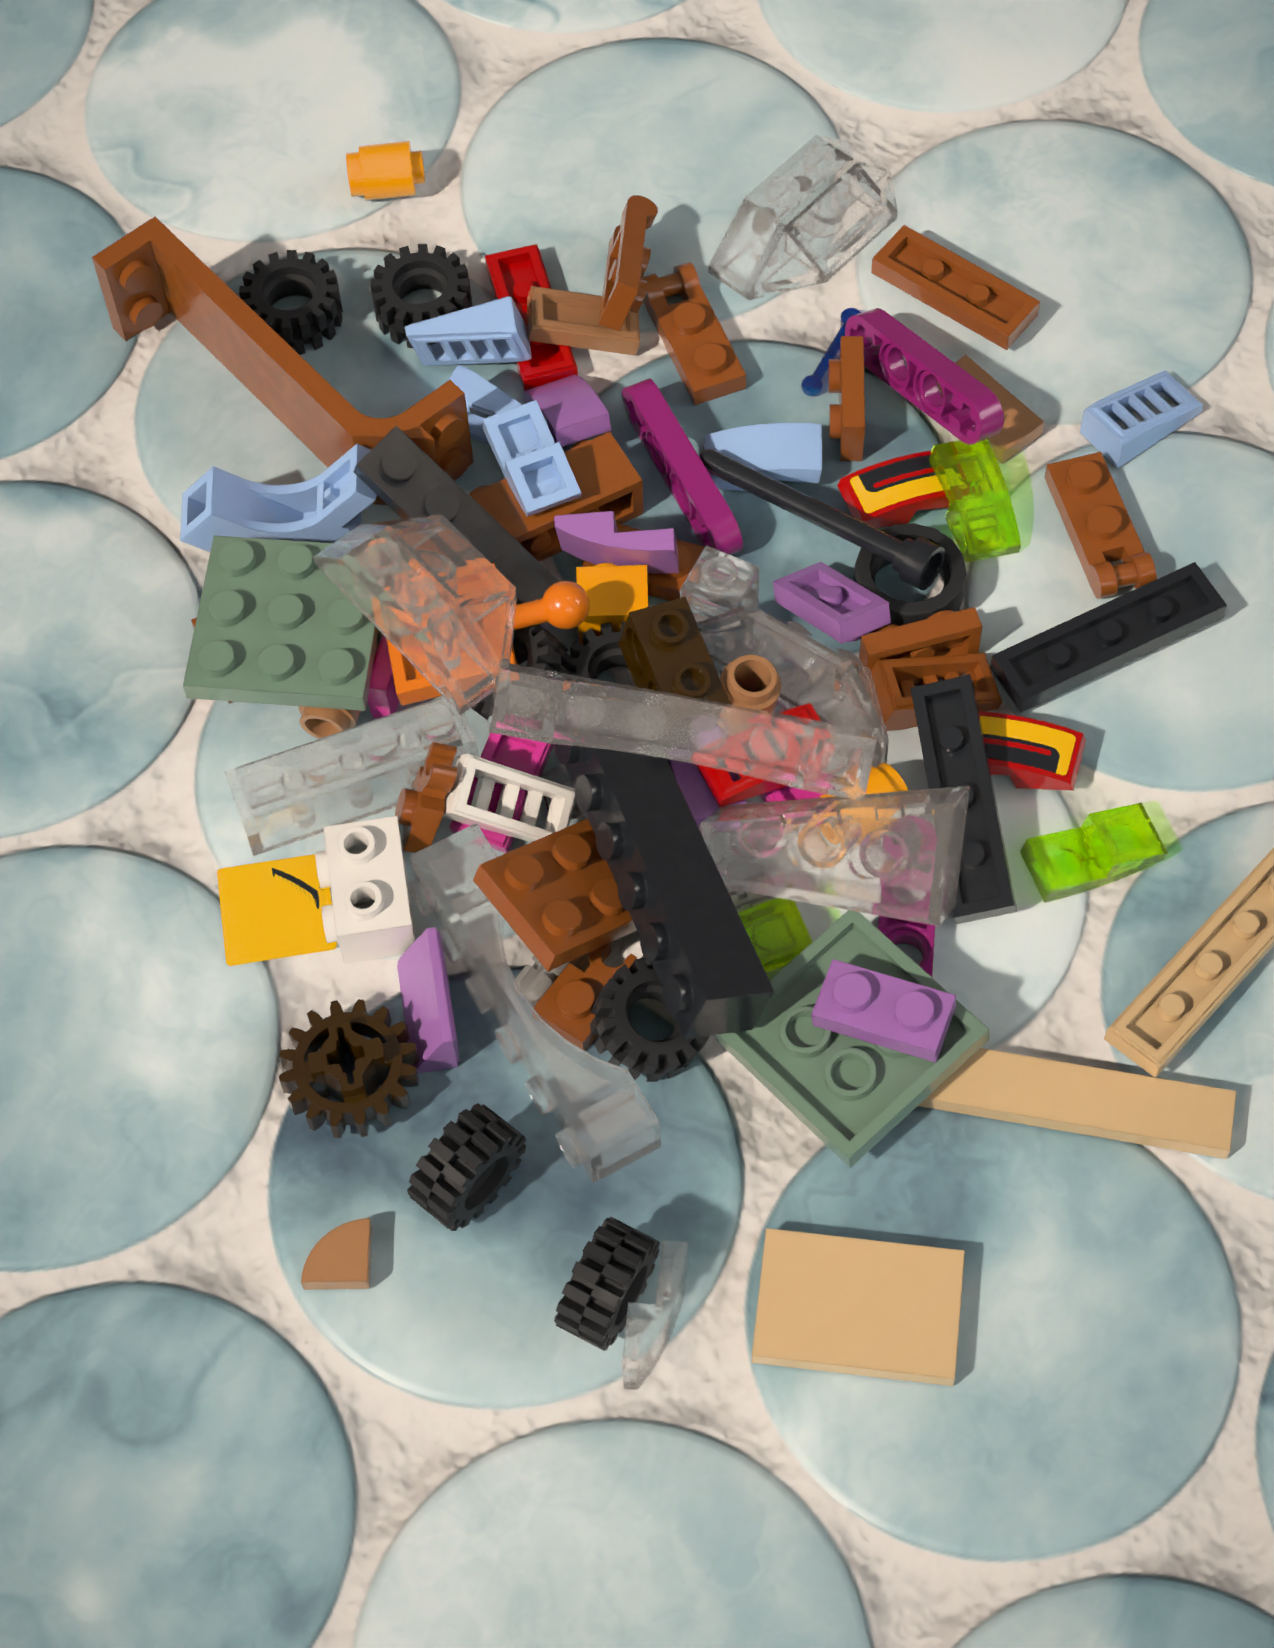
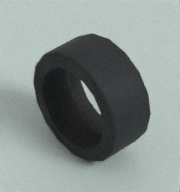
M912 523L892 525L881 530L901 541L907 538L916 540L922 537L944 548L945 558L939 572L944 580L943 590L937 596L926 601L904 602L892 599L880 591L875 584L876 573L892 562L860 548L854 567V582L889 602L891 623L887 625L901 626L925 620L940 611L952 610L956 612L960 610L967 576L964 555L951 538L937 529Z

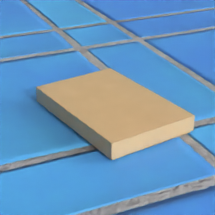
M766 1228L751 1363L953 1386L956 1372L965 1250Z

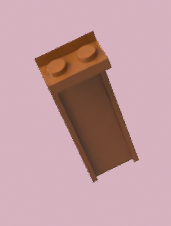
M156 216L92 257L112 327L125 341H128L141 331L151 328L162 317L171 313L327 467H330L356 444L372 450L395 426L400 428L453 480L462 476L468 466L474 463L465 393L451 380L396 416L373 418L360 413ZM378 495L373 502L375 505H387Z

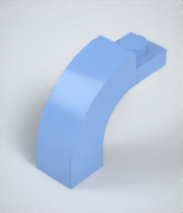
M356 444L320 475L301 483L289 485L256 483L213 466L182 493L180 541L208 552L211 551L214 536L349 544L361 536L362 511L368 509L377 496L353 472L355 466L371 450Z

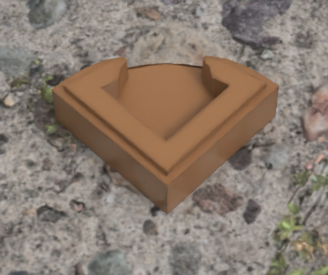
M370 1218L344 1223L328 1232L316 1243L303 1267L301 1284L304 1290L370 1289L372 1224Z

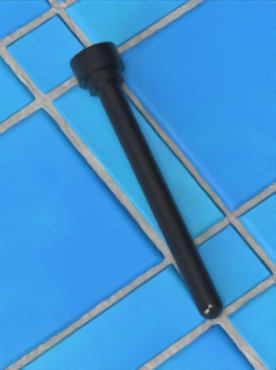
M706 449L699 455L708 473L892 562V568L899 572L901 581L922 591L928 589L933 584L942 568L945 550L929 540L920 537L916 540L907 538L901 541L713 449Z

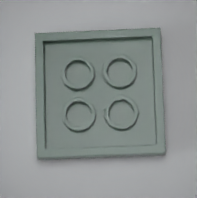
M214 536L183 682L186 697L190 699L366 711L382 617L378 592L385 591L387 588L391 564L389 547Z
M853 906L769 980L775 993L752 1030L715 1035L716 1040L850 1168L990 1040L989 1029L957 1000L956 1009L936 1063L813 1026L811 1014L832 959L947 992Z

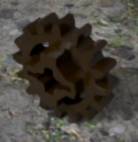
M358 999L352 1012L343 1013L342 1006L336 1000L331 1002V1016L323 1019L313 1010L307 1013L311 1028L306 1032L298 1028L290 1029L288 1033L295 1049L280 1050L279 1058L283 1069L287 1071L278 1075L283 1092L291 1094L287 1099L294 1115L307 1111L306 1119L310 1129L316 1131L325 1121H329L334 1138H341L345 1132L346 1125L355 1124L360 1136L365 1137L368 1136V1121L376 1118L386 1127L392 1124L388 1110L392 1105L408 1109L410 1100L408 1092L404 1087L410 1088L419 1085L417 1068L412 1066L419 1062L415 1043H407L410 1039L407 1025L404 1022H399L391 1026L392 1021L388 1008L383 1006L373 1016L368 1015L365 1001ZM346 1053H350L352 1064L355 1066V1070L352 1071L354 1076L353 1084H349L347 1074L344 1073V1066H346L344 1055ZM332 1097L339 1102L331 1101L326 1098Z

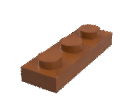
M903 225L872 258V274L1005 350L1009 349L1038 316L1039 300L906 225Z

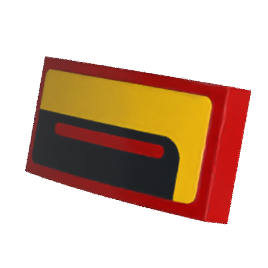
M950 448L913 453L876 463L842 477L837 484L852 516L874 528L908 524L916 510L963 507L973 493Z
M979 711L991 775H1009L1016 789L1074 791L1086 744V738L1083 733L1032 718Z

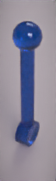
M847 308L841 313V327L813 374L806 376L802 380L801 389L807 396H816L822 391L823 383L821 380L828 370L829 359H835L838 354L841 336H845L847 320L851 316L861 313L858 309Z

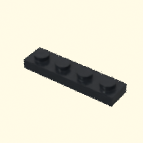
M397 426L355 466L353 472L457 572L494 563L499 574L505 607L541 599L551 585L559 582Z
M1193 562L992 655L990 668L1021 713L1223 619L1227 604L1196 562Z
M971 675L911 687L953 920L956 924L1017 912L974 682Z

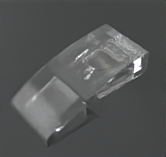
M661 1240L656 1303L628 1302L622 1362L624 1389H639L659 1361L673 1333L686 1289L689 1268L688 1242Z

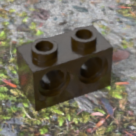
M686 596L629 612L618 644L661 748H667L717 733L730 702Z

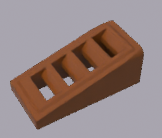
M975 653L877 660L864 683V690L877 730L885 732L917 727L910 688L915 685H925L942 679L947 680L960 677L965 674H970L974 682L979 711L986 712L998 709L1002 704V699L986 654Z

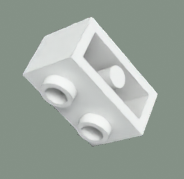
M392 816L323 827L326 850L315 852L320 888L331 887L332 905L321 907L327 943L338 941L344 964L403 955L415 942L416 936L405 853L403 851L398 817Z

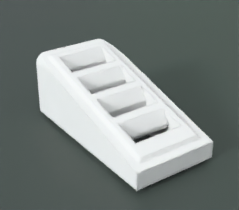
M467 753L455 756L451 767L457 768V776L451 791L447 792L445 797V813L443 817L529 842L536 841L569 826L576 801L575 789ZM477 777L478 781L470 806L467 805V800L473 778ZM495 783L503 784L496 813L489 812L488 807ZM521 789L527 791L520 821L512 819L519 790ZM546 796L552 798L544 829L535 827L542 797Z

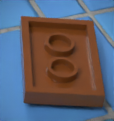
M588 818L480 864L473 878L475 884L547 971H551L636 931L629 911L625 910L620 903L618 886L608 863L598 853L596 836Z

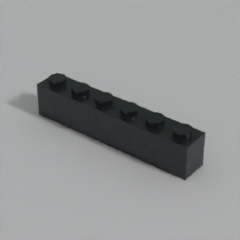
M638 697L573 701L561 728L555 734V754L558 761L565 765L575 788L577 805L581 811L586 813L596 836L598 853L608 863L618 886L620 903L625 910L629 911L640 936L642 953L645 959L651 962L663 989V999L667 1010L674 1014L684 1039L752 1030L775 991Z

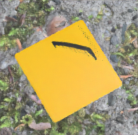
M315 854L221 868L217 871L225 957L228 966L325 952L337 948V942L327 943L321 907L332 905L330 887L320 888Z

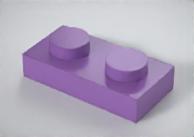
M818 562L773 581L776 603L841 644L860 640L862 635H866L868 632L891 623L888 601L823 562Z
M832 959L811 1014L812 1024L819 1028L936 1063L956 1009V995Z

